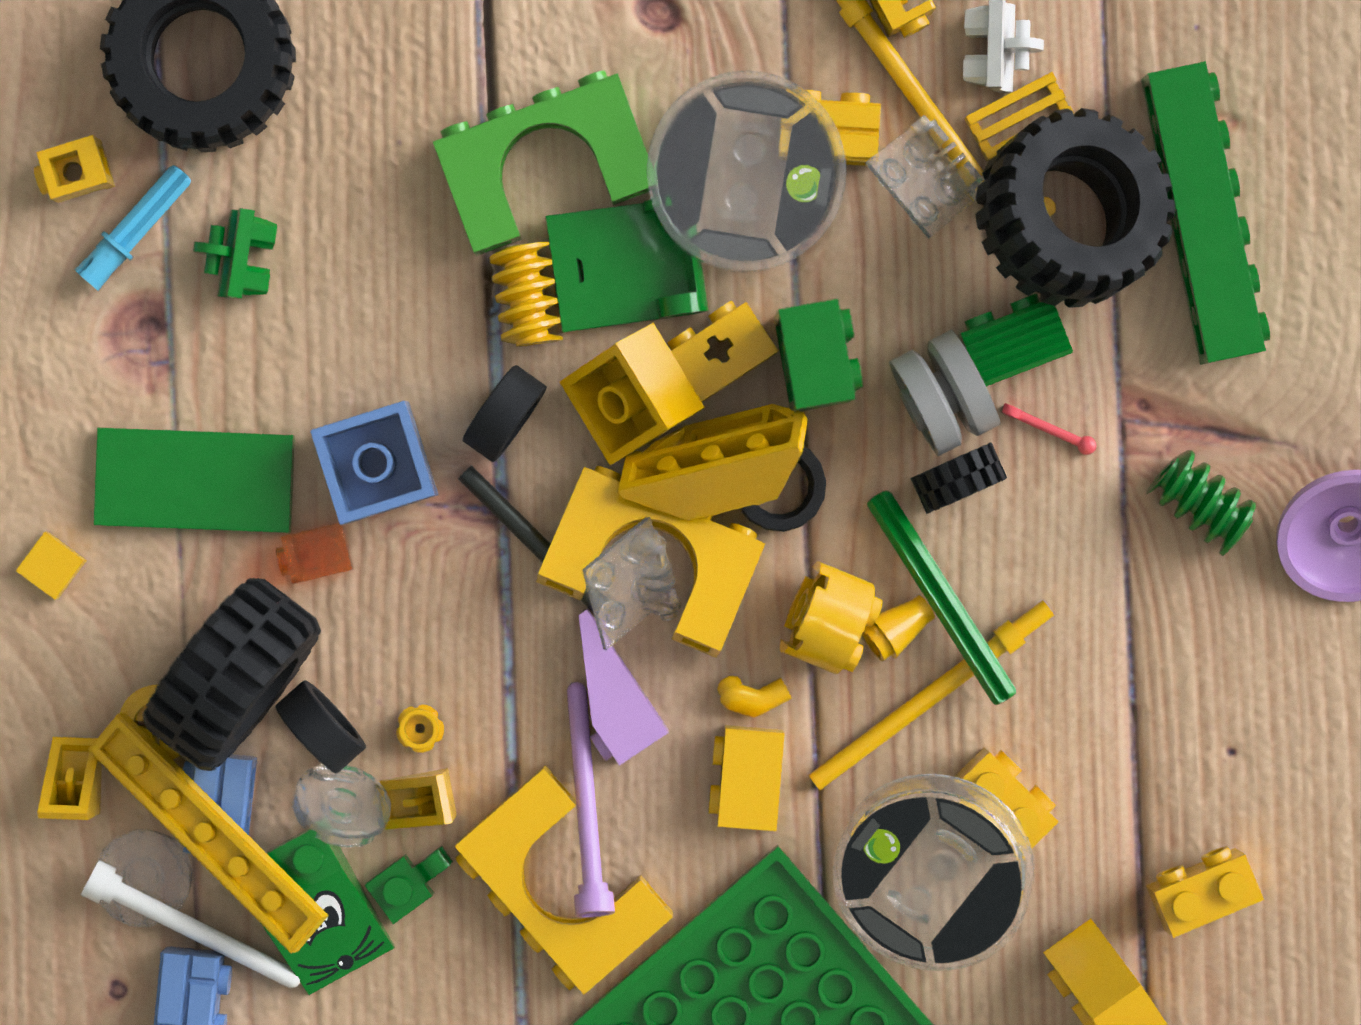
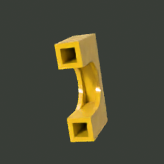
M596 466L594 471L584 467L538 572L536 582L581 601L597 562L611 540L623 532L636 528H653L663 531L674 537L684 547L693 567L692 590L671 639L717 658L766 543L756 540L758 534L740 524L731 523L728 528L711 521L712 516L687 521L624 499L618 492L621 479L620 474L602 466Z
M545 765L457 841L454 847L460 854L455 859L473 880L479 875L492 889L487 894L488 898L505 917L512 912L521 922L524 928L519 932L527 944L538 954L544 949L555 961L556 965L551 969L561 983L570 991L576 986L584 995L673 918V911L642 875L614 898L615 913L607 916L564 918L551 914L534 900L527 888L524 876L526 855L538 838L576 806V799Z

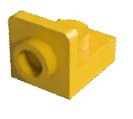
M869 0L888 37L901 31L903 37L907 38L930 25L927 17L932 15L936 9L932 0H928L907 12L903 5L908 3V0Z

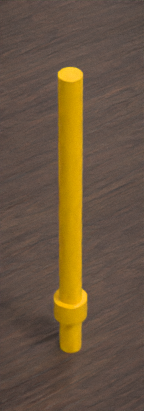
M836 0L842 8L839 14L849 28L855 26L973 191L977 193L978 185L985 181L982 175V168L870 15L873 12L871 6L866 0Z
M1042 600L1013 623L1007 620L993 631L995 636L987 641V644L996 658H999L1007 651L1011 655L1026 644L1025 637L1054 617V614ZM965 659L810 773L808 776L819 790L823 789L972 678L974 673Z

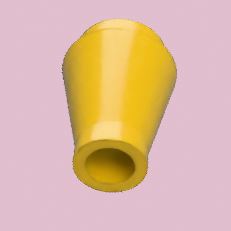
M917 595L910 601L880 613L872 627L865 626L862 637L879 660L884 661L890 656L896 659L923 628L936 617L927 601L921 595Z

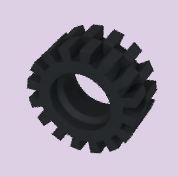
M992 442L916 475L911 478V481L926 514L1001 482L1007 479V476Z

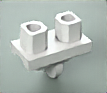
M989 0V6L965 10L964 29L966 36L969 38H988L987 55H965L963 60V79L971 84L986 86L998 93H1012L1013 68L1019 71L1029 70L1030 53L1044 51V40L1030 38V20H1016L1015 32L1014 4L1005 3L1006 0Z

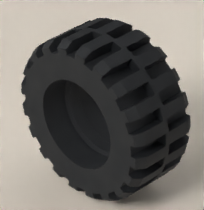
M123 0L117 9L111 6L105 20L110 24L108 34H101L100 49L105 53V62L101 63L104 79L109 82L112 89L109 93L116 105L127 114L126 117L158 141H163L174 148L185 151L190 148L198 149L200 152H216V148L221 146L233 148L243 144V138L249 134L254 133L257 136L266 129L267 125L265 122L273 113L278 116L285 105L282 98L286 90L292 89L295 77L291 71L292 63L296 62V49L291 41L290 34H292L289 23L275 0ZM208 10L226 17L238 29L244 44V63L236 80L220 95L205 101L185 100L169 92L158 78L154 66L155 48L163 31L175 19L189 12Z
M1068 108L1057 110L1048 117L1041 116L1028 124L997 151V155L987 163L982 173L985 181L978 185L975 199L977 204L983 205V208L975 214L977 228L986 231L987 238L982 241V244L988 256L994 253L999 260L1000 265L996 269L1005 279L1010 275L1018 281L1016 289L1025 295L1030 296L1034 292L1040 293L1039 300L1042 303L1056 306L1064 300V304L1068 308L1083 307L1089 302L1097 304L1109 299L1144 276L1145 272L1154 267L1162 257L1161 248L1169 244L1173 232L1172 226L1166 224L1175 217V202L1173 199L1167 198V192L1173 189L1168 173L1162 175L1158 167L1162 160L1155 149L1149 152L1141 143L1145 137L1134 128L1129 132L1121 127L1123 124L1121 119L1110 114L1106 115L1103 119H1099L1096 110L1085 108L1079 109L1074 114ZM1047 171L1071 174L1086 183L1097 195L1106 218V234L1102 246H1088L1078 243L1063 234L1053 223L1043 199V181Z
M260 578L247 579L208 617L200 630L194 634L182 653L172 663L165 677L161 679L143 713L146 729L198 769L215 770L252 733V730L266 716L269 709L279 699L290 681L298 673L299 668L308 658L321 633L317 619L267 580Z

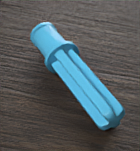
M170 166L109 235L105 231L101 233L104 238L74 270L99 291L112 273L127 258L130 261L132 260L133 256L129 252L190 185L191 180L189 176L177 166Z

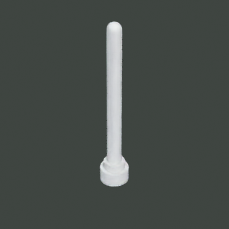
M98 860L81 893V896L97 904L100 900L109 904L111 900H114L288 988H295L300 984V979L294 974L290 966L122 883L123 877L115 873L117 868L101 860Z

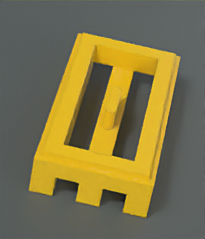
M1053 71L964 118L986 161L995 157L997 151L1014 136L993 147L990 146L988 138L1054 104L1058 110L1067 108L1072 110L1065 100L1064 92L1056 82L1057 79ZM1045 87L1050 93L1047 97L983 130L978 123Z

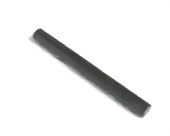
M471 465L458 480L543 563L551 543ZM589 582L581 601L597 616L610 602Z

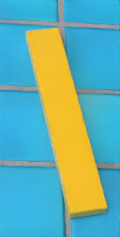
M118 713L88 750L290 953L298 952L329 916L126 713Z

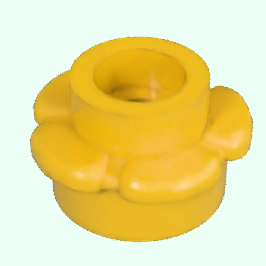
M422 704L418 708L410 706L404 709L398 717L397 738L404 747H411L414 752L424 753L433 749L434 743L439 742L444 735V723L438 719V712L429 705ZM423 724L425 727L424 732L418 733L415 729L416 725Z

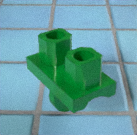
M243 208L230 210L225 246L223 245L225 227L211 225L208 243L194 242L193 252L206 255L205 274L218 275L220 260L223 257L218 297L239 299L242 298V295H263L268 292L270 269L249 266L247 261L250 247L273 250L278 226L268 220L254 217V210Z

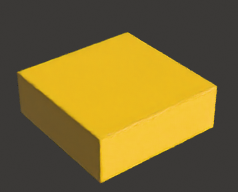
M46 531L22 561L16 572L54 600H58L87 560Z

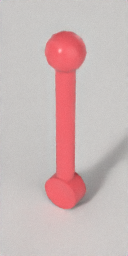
M1006 403L1001 410V413L1020 420L1077 446L1079 452L1084 455H1090L1096 450V441L1091 436H1083L1081 438Z

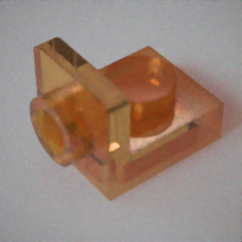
M339 523L281 536L282 547L276 548L280 572L282 576L290 575L292 584L354 569L344 525Z

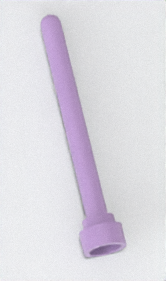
M574 682L567 688L583 879V884L578 885L579 894L574 896L575 915L582 918L601 917L615 913L614 894L608 891V883L602 881L586 688L582 683Z

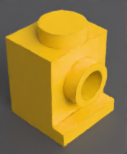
M94 135L36 152L40 165L33 169L39 190L42 195L49 194L50 199L57 203L102 189L107 190L116 187L102 141ZM72 164H79L82 168V175L76 181H69L66 176V171Z

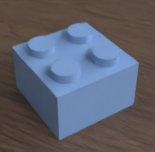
M404 400L310 430L340 525H346L439 495L410 402Z

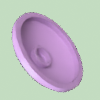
M1361 470L1339 471L1314 480L1293 496L1279 519L1276 543L1283 568L1299 587L1323 599L1338 602L1361 601ZM1344 517H1354L1350 522L1343 523L1339 521Z

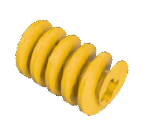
M549 242L510 246L489 257L491 264L505 267L504 270L492 276L494 284L508 287V289L495 295L496 303L510 306V309L498 315V321L513 325V328L500 335L502 342L521 347L563 340V336L548 333L549 328L561 322L560 317L545 313L546 309L558 303L556 297L543 295L542 290L555 284L554 278L540 275V270L551 265L552 259L537 256V251L548 246Z

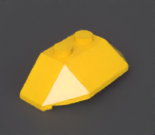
M769 404L686 425L655 441L643 453L636 451L626 456L618 492L624 499L687 521L777 500L802 454L808 419L802 411H793L784 406Z

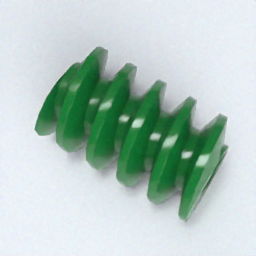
M1187 450L1173 458L1151 483L1146 494L1161 487L1163 492L1158 504L1163 507L1173 500L1178 501L1174 517L1178 519L1191 512L1193 518L1188 529L1193 532L1199 527L1207 525L1209 528L1204 542L1208 544L1219 537L1224 539L1219 554L1224 556L1240 540L1253 522L1252 516L1256 503L1252 500H1247L1237 506L1241 491L1233 487L1222 493L1225 485V478L1222 475H1217L1206 481L1210 472V465L1203 462L1191 469L1195 453L1192 450Z

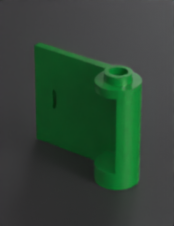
M657 189L652 190L653 199L639 204L545 216L562 333L708 312L701 253L686 242L698 234L696 224L679 235L670 224L661 207ZM667 196L666 206H672V201L670 197Z

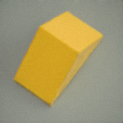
M52 738L37 810L38 818L89 820L100 814L102 763L88 750L97 738Z
M448 768L373 782L382 830L445 825L452 823L457 816Z

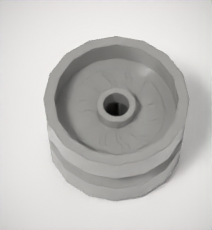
M953 330L928 341L927 352L934 368V373H932L923 357L913 350L889 361L891 371L900 389L899 394L917 429L922 432L937 456L961 445L962 434L954 416L955 413H957L965 428L975 436H979L1000 425V419L991 396L966 348Z

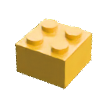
M654 323L615 343L559 381L610 466L705 408Z

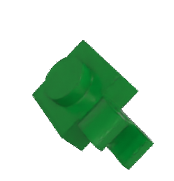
M443 846L439 847L415 866L405 854L368 881L365 887L392 924H395L434 895L427 882L447 869L453 860Z

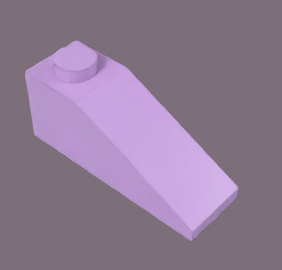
M587 608L578 616L591 721L597 731L590 738L605 761L614 757L620 766L668 734L669 729Z

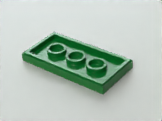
M97 427L94 525L291 533L295 435Z

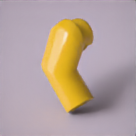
M731 675L723 678L717 686L718 694L721 696L720 703L727 710L752 718L758 717L792 699L782 678L757 690L743 685L738 676Z

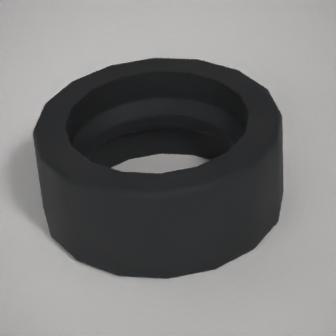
M513 366L497 384L477 412L463 436V442L491 462H495L507 449L543 397L547 386L519 366Z
M803 446L802 454L797 462L805 471L808 480V491L803 503L794 511L785 514L769 513L760 508L759 505L739 508L750 522L765 530L785 532L802 527L817 514L825 499L826 478L820 461L810 449Z
M307 680L302 681L275 706L279 716L296 738L319 762L336 774L366 748L363 739L347 718L319 689Z

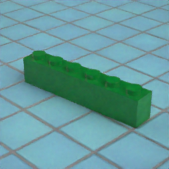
M1206 61L1148 73L1141 79L1155 150L1162 160L1159 163V169L1162 175L1168 173L1173 188L1167 192V198L1173 199L1175 202V217L1170 222L1200 365L1266 351L1264 341L1270 340V328L1265 312L1258 313L1254 294L1260 292V280L1255 264L1248 265L1244 246L1250 244V232L1245 216L1238 217L1234 198L1240 197V184L1235 168L1228 169L1224 150L1230 149V136L1225 120L1218 121L1214 103L1220 101V88L1215 72L1208 73Z

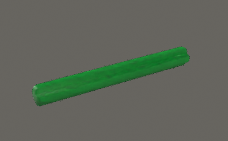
M882 491L867 502L869 510L994 705H1000L1016 694L1015 686L893 494L889 491Z

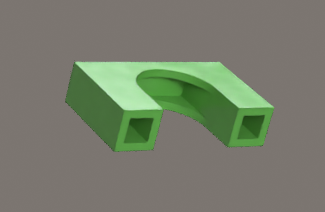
M605 70L598 71L579 79V88L563 94L559 87L552 88L533 96L534 104L516 111L513 104L506 105L487 113L488 121L470 128L468 121L440 131L442 138L433 141L476 256L522 240L503 188L502 174L506 157L512 147L524 136L534 131L560 129L582 139L589 146L597 160L613 206L657 189L656 175L618 73L608 77Z

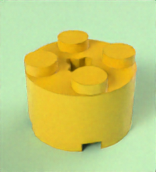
M817 561L812 566L818 572L815 579L805 576L791 604L784 627L791 629L792 634L790 642L781 639L780 651L833 674H838L843 669L853 672L863 651V645L859 644V640L865 626L872 627L880 614L883 600L875 597V586L873 583Z

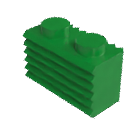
M1037 293L1010 303L1013 313L996 320L992 311L964 321L967 331L957 336L974 362L985 386L992 385L1073 353L1057 308L1040 302Z

